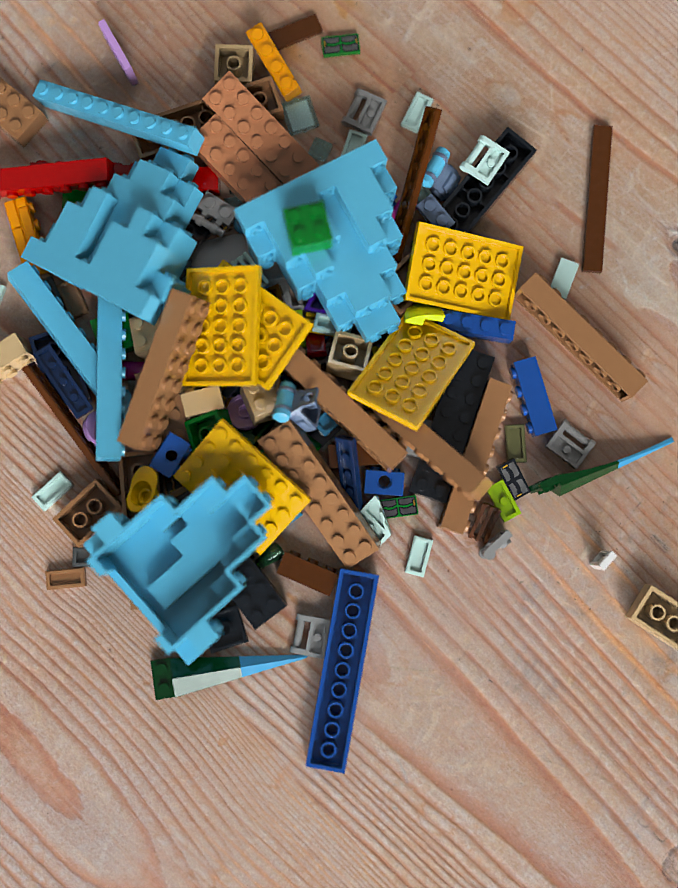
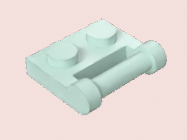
M480 135L477 140L478 143L466 161L460 164L459 168L488 186L510 152L486 136ZM484 147L489 148L476 168L472 166Z

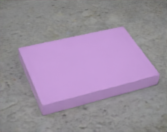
M104 19L99 21L98 25L130 84L135 86L138 84V80L130 63Z

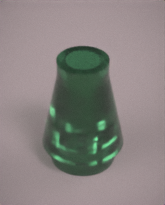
M274 542L268 546L255 562L259 568L264 569L266 566L282 559L284 551L278 543Z

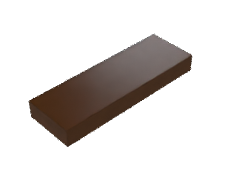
M315 13L268 32L279 51L323 33V30Z

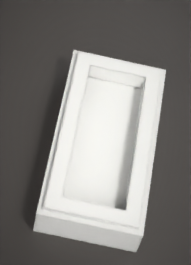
M601 550L590 562V566L597 570H605L617 555L613 551Z

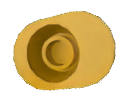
M143 466L133 476L126 500L129 510L133 512H141L159 496L156 488L158 481L157 473L152 467Z

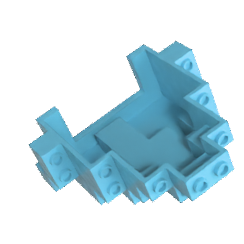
M376 139L234 209L235 218L246 236L248 252L254 263L262 266V269H268L276 262L297 301L301 299L307 300L315 293L337 332L341 330L345 332L353 327L352 324H355L365 343L369 341L374 343L386 332L391 334L399 329L398 326L401 319L392 304L397 305L401 303L404 299L403 295L407 292L395 272L397 264L392 257L398 253L403 238L402 233L392 218V204L397 186L386 169L387 157ZM323 201L333 238L332 248L292 256L283 221V209Z
M160 146L153 161L150 159L148 162L142 159L139 162L135 161L128 175L123 174V176L114 173L107 189L104 187L99 189L93 186L92 189H88L81 203L76 202L74 204L67 201L57 222L52 224L46 238L40 237V239L31 236L21 257L80 289H84L155 326L166 305L171 288L189 295L191 293L190 290L185 288L186 283L178 279L197 244L191 238L192 234L186 231V228L204 195L198 189L199 186L192 182L199 166L193 162L194 158L186 153L180 155L173 148L169 147L166 149Z
M243 475L228 490L225 489L227 485L220 477L216 479L211 476L181 504L174 496L160 494L131 521L124 513L109 512L91 528L95 534L83 544L92 555L86 562L99 576L109 575L160 633L155 638V641L168 655L176 651L187 665H190L224 634L222 630L224 628L217 619L213 620L212 617L247 586L245 576L240 571L235 572V570L255 549L268 539L266 535L268 531L261 523L257 525L256 521L273 507L270 503L273 499L265 491L261 493L258 490L257 486L259 484L252 476L248 478L246 475Z

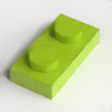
M503 479L493 484L487 491L494 506L501 509L500 517L503 522L521 514Z

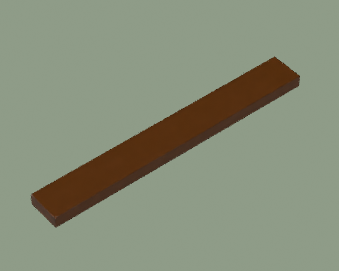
M426 106L395 218V223L403 235L398 253L392 256L397 264L401 262L442 109Z
M594 124L592 127L582 272L601 274L603 269L613 126Z
M33 361L21 368L113 496L116 497L121 494L120 479L107 461H95L96 446H94L92 441L89 442L86 439L83 428L37 364Z

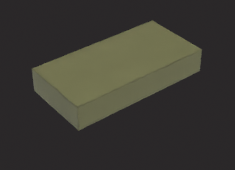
M524 424L504 425L506 461L514 458L516 463L527 462Z

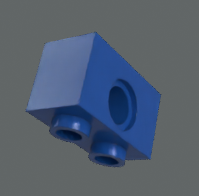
M169 431L150 461L149 466L170 478L181 467L179 465L181 459H186L191 451L189 446L191 444ZM169 450L177 452V457L174 460L166 458V453Z
M370 467V470L365 471L364 494L402 497L405 473L400 472V469L394 468L389 474L387 471H381V467ZM382 476L389 478L390 483L386 487L379 484V478Z

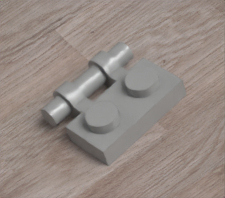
M207 191L197 206L202 213L197 214L194 212L191 218L197 225L204 226L210 230V233L213 235L217 234L222 238L226 231L221 229V227L225 225L230 228L236 219L234 213L236 208ZM207 217L214 218L216 222L213 224L207 220Z

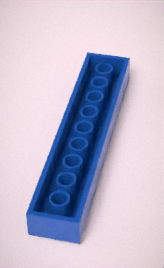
M340 568L305 767L345 774L379 579L378 574Z

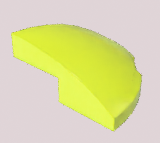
M421 303L413 304L404 313V322L416 325H423L425 319L443 322L445 314L440 307Z

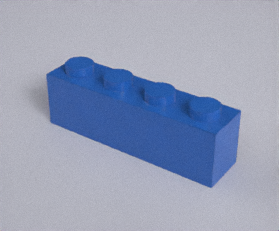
M442 309L445 314L443 322H436L464 337L510 344L513 341L516 321Z
M536 356L513 362L509 372L517 385L515 386V393L522 402L520 409L528 422L526 423L528 434L536 437L558 430Z

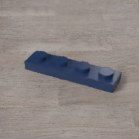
M50 344L33 354L77 420L94 410Z
M338 435L335 437L340 484L360 511L363 508L356 437Z

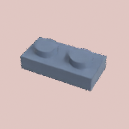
M432 194L416 205L417 210L429 224L449 229L455 225L454 220Z

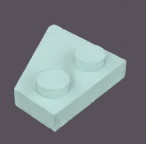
M376 494L360 512L382 545L392 532L380 499Z

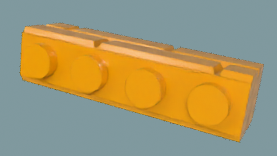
M260 22L245 32L285 100L289 102L302 93L300 86L263 24Z
M20 197L4 203L21 264L27 261L21 255L31 236L40 239L39 230H42L39 220L35 219L34 216L36 212L33 201L30 202L26 197ZM34 265L38 269L40 275L49 273L48 271Z

